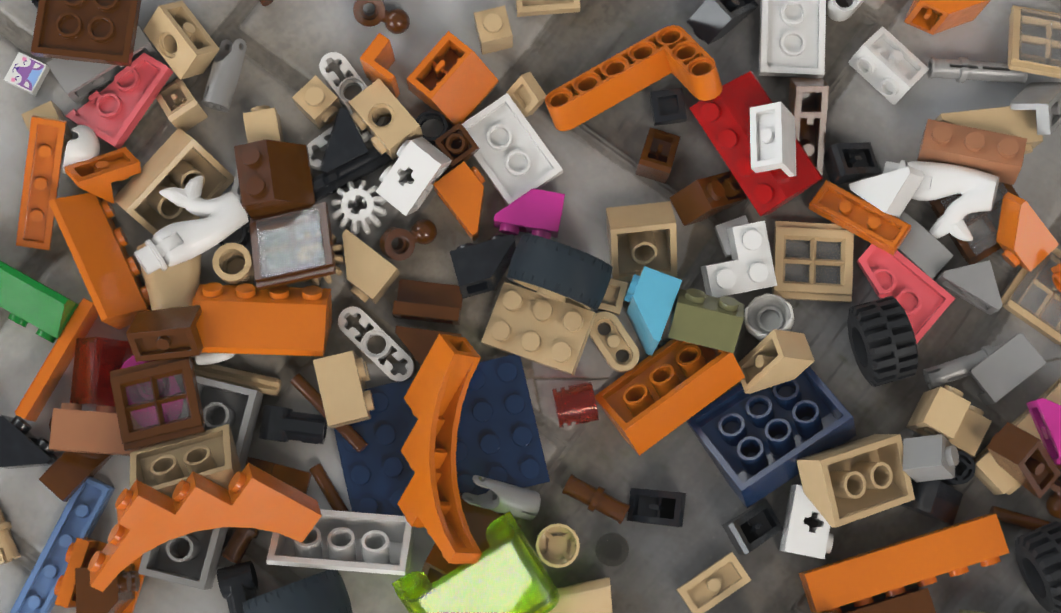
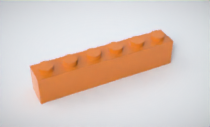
M985 514L799 573L811 612L825 613L836 610L837 613H841V606L853 603L854 607L864 606L874 602L872 596L884 592L886 597L899 595L906 592L904 586L917 583L918 587L927 586L938 582L936 576L948 573L949 577L959 576L969 572L968 566L979 562L981 567L1001 562L999 556L1010 552L997 514Z

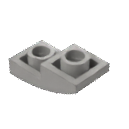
M903 211L901 216L897 218L912 226L911 231L898 248V251L933 279L954 255L923 226Z

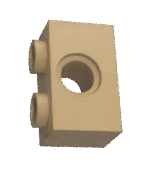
M183 0L159 5L143 30L180 80L203 74L220 50Z
M379 78L348 102L352 110L350 116L354 124L360 131H363L365 128L373 136L370 142L381 155L386 152L394 160L398 157L396 155L398 149L406 140L423 137L420 125ZM381 117L391 118L390 123L385 126L376 125V121Z

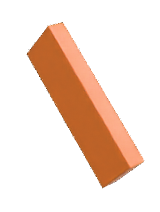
M825 180L809 203V210L893 256L911 231L912 225L893 215L882 212L869 202L828 180Z

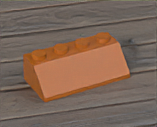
M91 193L55 198L48 201L101 321L120 330L131 325L138 312L151 311L146 285L142 286L138 277L142 273L141 268L134 256L129 257L125 248L129 244L128 239L122 228H116L112 217L116 216L112 204Z
M209 282L199 285L192 306L200 305L202 310L196 323V328L204 347L201 353L324 357L332 326L331 288H321L315 285L304 288L282 285L258 290L255 285L250 283L222 285L218 282Z
M671 339L656 350L652 356L650 355L632 370L626 372L596 394L594 398L622 437L640 456L744 379L745 376L733 353Z

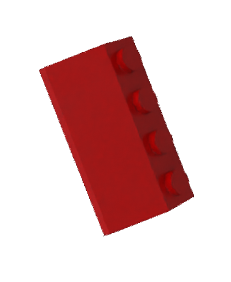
M749 71L722 85V92L716 98L707 101L700 100L690 107V110L758 214L765 216L788 203L823 179V177L797 138L796 176L789 177L782 169L755 173L751 169L750 108L773 102L753 71Z

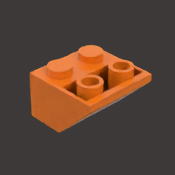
M913 0L904 22L934 35L973 21L991 0Z
M449 31L406 79L409 91L430 108L443 114L452 126L457 125L459 122L464 123L499 83V80L476 53Z

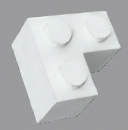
M765 221L726 228L732 260L700 266L705 292L709 296L722 297L777 286Z

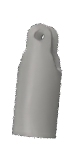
M240 38L236 39L233 43L228 39L220 43V50L215 56L201 101L206 107L217 111L229 112L247 48L246 42Z
M479 475L473 476V482L480 487L490 490L480 495L463 493L462 495L463 500L468 504L530 521L538 514L541 504L540 494L536 491Z

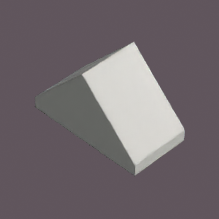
M906 167L849 183L851 191L882 212L900 217L923 181L924 174L923 171Z

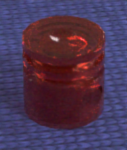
M591 382L568 386V390H565V387H561L558 392L557 389H552L559 428L564 427L563 424L566 423L567 426H572V422L578 425L599 420Z

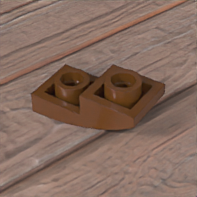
M461 122L434 140V146L452 160L440 178L463 161L466 162L480 149Z

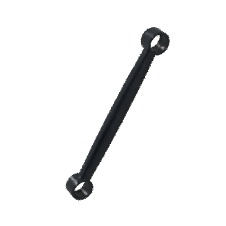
M427 110L422 112L416 119L420 127L430 119L439 120L444 126L443 131L436 137H426L423 135V138L434 145V140L449 129L443 114L436 110ZM375 147L368 149V152L329 172L319 174L312 178L316 202L335 193L339 188H345L349 181L354 183L393 160L386 152L381 155ZM249 214L247 215L249 222L241 227L242 236L235 242L244 247L250 239L249 223L251 217ZM221 241V242L218 243V244H219L220 246H222V245H224L225 243H223V241Z

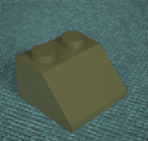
M679 288L671 310L668 338L734 353L744 320V304L728 296L718 298L706 295L698 289L690 288L684 290Z

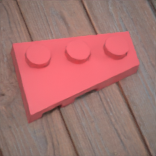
M144 52L132 62L131 67L126 66L116 74L111 84L101 92L96 90L88 97L89 101L77 111L75 109L71 110L65 117L77 125L89 126L99 139L116 149H120L171 77L173 71L170 67Z
M870 244L856 261L879 299L893 296L903 307L911 323L916 344L955 300V297L898 250L893 256Z

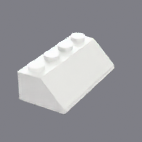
M320 509L322 517L302 543L273 532L266 560L268 565L405 576L410 569L414 543V527L407 522L405 516Z

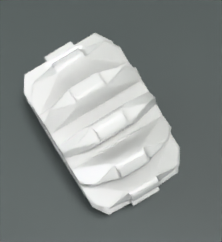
M361 180L358 189H356L353 182L349 181L347 186L350 191L346 193L341 188L336 191L342 200L335 199L331 201L332 207L338 209L332 213V217L334 220H341L339 224L341 230L344 231L351 226V233L357 236L360 227H362L365 234L368 235L371 233L369 224L372 223L378 228L381 226V222L376 216H386V209L379 207L386 200L380 195L376 196L378 194L376 193L378 189L376 185L367 190L366 181ZM359 202H363L366 209H360L359 214H355L352 207H358Z

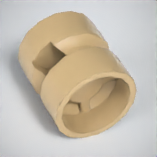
M560 523L551 524L542 529L537 536L535 544L536 552L541 561L554 568L566 567L573 563L580 549L579 538L575 531L569 526Z

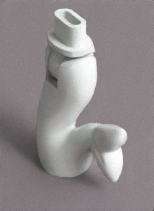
M901 160L900 163L886 161L883 174L906 167L923 171L924 179L911 199L932 201L954 194H962L946 208L944 214L933 224L929 233L936 239L950 233L962 241L973 240L963 218L970 213L992 211L999 185L998 176L948 163L911 161L907 162L906 165L905 160Z
M202 175L192 178L185 188L168 187L160 190L159 194L175 205L185 208L191 214L203 217V219L172 223L157 231L151 240L145 241L146 246L134 252V255L146 274L149 275L159 268L165 271L168 267L188 261L214 247L248 223L247 213L238 198L232 192H228L216 198L203 199L201 197L204 178Z

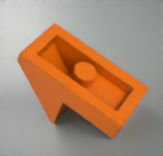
M126 147L64 167L65 173L79 188L113 204L114 197L111 183L123 181L130 176L142 173L140 161Z

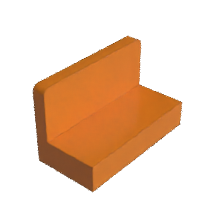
M379 33L362 54L360 61L366 78L372 82L379 78L397 98L400 95L395 75L388 71L395 61L390 40Z

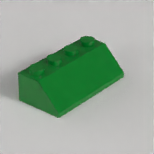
M0 260V307L11 312L8 319L23 327H26L29 322L39 328L36 332L37 335L54 343L56 338L58 339L78 303Z

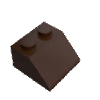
M265 139L234 146L242 207L251 218L316 204L308 147L306 145Z
M130 564L122 570L103 592L90 586V571L88 567L75 568L76 613H122L135 599V591H138L140 587V576L138 571H134V564Z

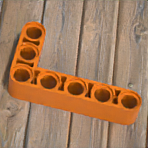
M671 25L662 28L552 90L545 97V104L555 128L559 131H569L671 73L695 98L702 101L712 100L719 96L722 92V83L715 60L682 27Z

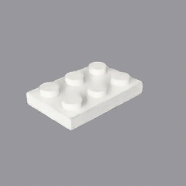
M761 0L759 76L824 77L826 0Z
M508 93L462 123L480 148L473 155V158L507 205L533 188H542L563 173L562 167Z

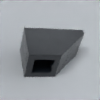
M513 234L507 236L495 235L489 238L488 241L478 244L466 243L457 247L456 250L450 251L463 299L493 291L508 269L516 249Z
M4 415L0 416V468L14 469L50 466L58 457L54 454L55 451L49 450V441L43 437L37 439L29 432L32 427L24 419L17 415L14 418Z

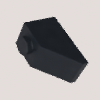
M705 0L689 18L687 23L693 28L694 34L709 45L725 36L759 5L755 0Z

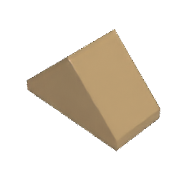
M179 78L164 87L156 97L164 113L176 129L180 128L187 132L208 117L184 81Z

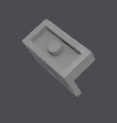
M1031 82L1010 102L1011 110H1036L1037 135H1051L1061 124V82Z
M1018 333L972 368L969 373L983 390L977 396L987 406L996 403L1044 366L1046 361L1025 335Z

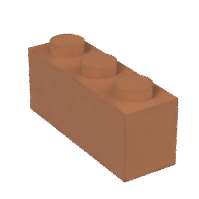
M928 119L922 135L917 161L965 166L998 176L1000 183L1014 185L1022 168L1027 138Z
M61 403V409L53 408L49 450L130 456V452L146 448L124 450L115 407L96 406V411L82 410V404ZM131 413L133 429L143 428Z

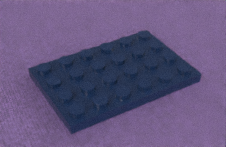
M513 354L479 362L470 380L462 405L457 432L456 467L460 496L463 493L480 495L490 490L476 485L472 480L474 475L522 488L550 482L520 356ZM414 378L364 389L365 391L371 390L375 409L370 410L371 419L350 424L368 443L367 447L360 453L334 428L352 512L405 516L397 503L415 472L410 468L408 461L400 450L418 420L404 400V396Z

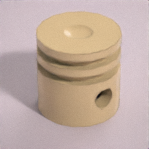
M226 243L217 249L212 259V265L215 273L225 284H252L255 281L253 256L247 248L238 243Z

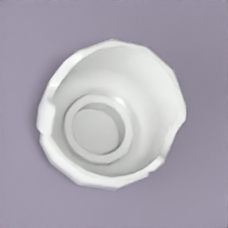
M77 125L71 129L73 140L67 142L62 173L66 174L65 166L86 161L100 155L99 140L89 126Z
M766 293L755 297L745 308V326L748 332L758 341H762L774 329L791 331L794 323L792 305L779 295Z

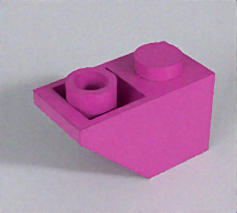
M533 188L497 212L494 216V227L500 228L499 232L507 235L513 234L516 236L519 232H525L550 240L551 237L558 238L565 194Z

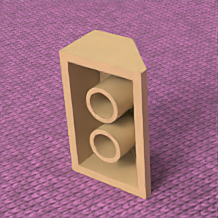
M178 128L141 168L142 173L134 175L116 194L114 201L154 235L157 231L172 223L200 218L159 194L160 190L168 187L185 188L192 178L202 175L204 178L201 197L203 199H212L221 196L234 182L235 177L193 137Z
M229 424L206 430L204 433L130 452V488L137 479L171 498L177 484L181 480L186 481L192 471L228 489L234 474L238 471L242 472Z
M874 434L796 460L804 494L833 528L915 500L911 478L903 471V443L901 434Z

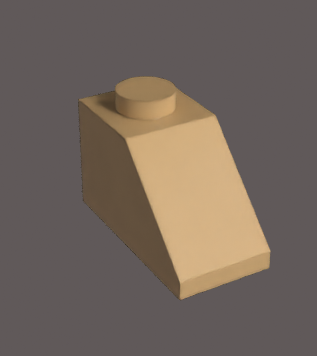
M345 229L342 233L347 280L353 286L350 292L364 303L370 299L376 304L400 275L399 270L353 233Z
M774 329L738 363L745 376L741 380L744 392L751 394L794 380L815 360L805 334Z

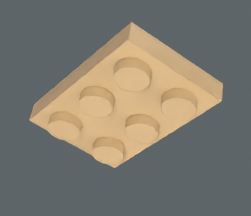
M504 282L481 343L574 376L597 314L576 305L558 302L544 297L537 292Z

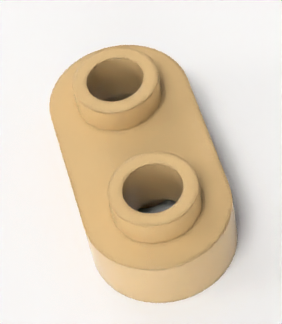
M606 311L596 313L597 316L589 334L590 339L614 371L624 373L632 370L639 361L638 347L613 313ZM607 324L610 332L607 335L600 334L598 332L599 325ZM625 351L628 354V360L625 362L618 361L616 353Z

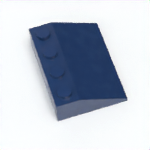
M810 366L794 380L751 394H746L740 383L687 420L688 425L746 508L798 475L797 459L843 445L856 436L853 416Z

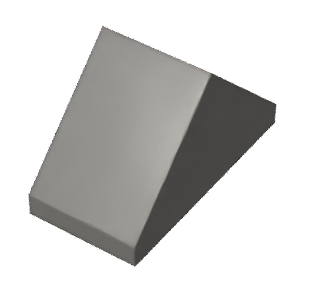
M990 260L946 270L934 279L943 288L989 315L999 311L1003 305Z

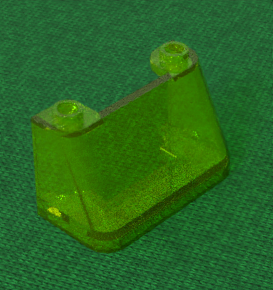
M510 511L494 520L487 528L486 539L490 548L482 552L476 564H463L432 584L428 577L419 571L408 573L392 583L397 596L408 613H548L556 607L560 595L541 560Z

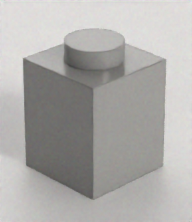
M943 434L904 439L903 471L915 482L955 478V466L959 463L958 450Z

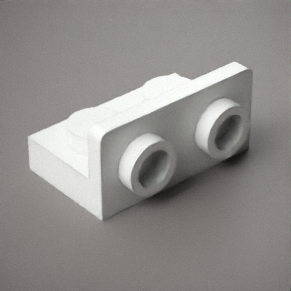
M883 26L859 48L848 62L852 68L893 105L929 70L924 63Z

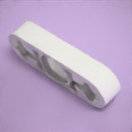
M352 306L345 308L340 313L338 325L341 331L385 375L394 382H402L412 378L415 372V364L411 357L362 309ZM349 315L354 318L360 315L359 323L366 331L369 325L374 327V329L365 333L361 342L356 340V338L362 336L356 328L346 329L349 324L346 318ZM373 336H381L386 341L384 351L379 354H373L367 348V343ZM392 348L397 350V352L391 355L398 362L401 363L404 360L408 362L405 365L407 370L405 375L401 373L393 375L392 372L395 368L387 359L384 365L379 362L390 354Z

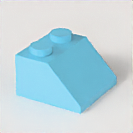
M644 266L640 276L633 275L624 301L630 303L626 313L645 353L652 356L661 340L682 280Z

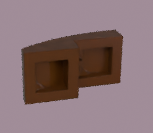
M64 452L39 480L60 500L67 502L89 477H94L113 455Z

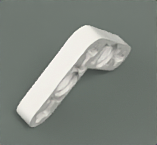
M330 52L321 58L319 68L325 81L351 115L352 110L348 103L350 100L345 98V90L351 85H357L363 91L367 88V85L342 54ZM331 62L336 65L342 63L339 68L346 78L342 82H340L335 72H329L330 68L328 65ZM387 117L379 118L376 125L385 126ZM333 126L307 145L310 166L315 170L321 171L319 170L321 161L319 159L312 160L315 158L314 151L318 148L321 151L326 150L327 140L330 137ZM366 128L364 129L365 133L361 135L364 143L373 137Z

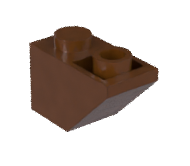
M731 171L697 179L670 197L684 226L701 222L747 199Z

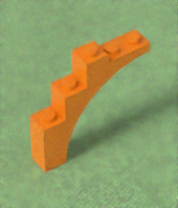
M439 334L404 396V400L418 420L400 451L415 473L397 505L412 527H425L427 529V533L432 537L448 563L476 564L482 552L470 532L462 509L457 482L456 449L462 405L470 380L481 357L465 337Z
M250 463L245 466L242 472L238 471L234 474L228 489L192 471L186 481L181 480L177 484L172 498L136 479L129 490L125 488L117 498L115 508H117L118 523L112 528L108 536V544L102 552L97 551L89 562L90 586L103 592L122 570L144 553L169 540L196 531L222 527L255 528L279 533L302 543L322 517L316 499Z

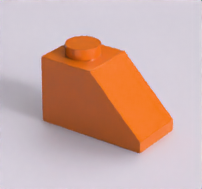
M463 161L436 181L433 187L436 194L472 241H475L479 237L485 195L482 184L485 182V179L475 166L469 168L465 161Z
M1009 192L1003 196L996 242L1004 251L1001 256L1012 267L1016 268L1019 265L1031 272L1059 243L1026 200Z

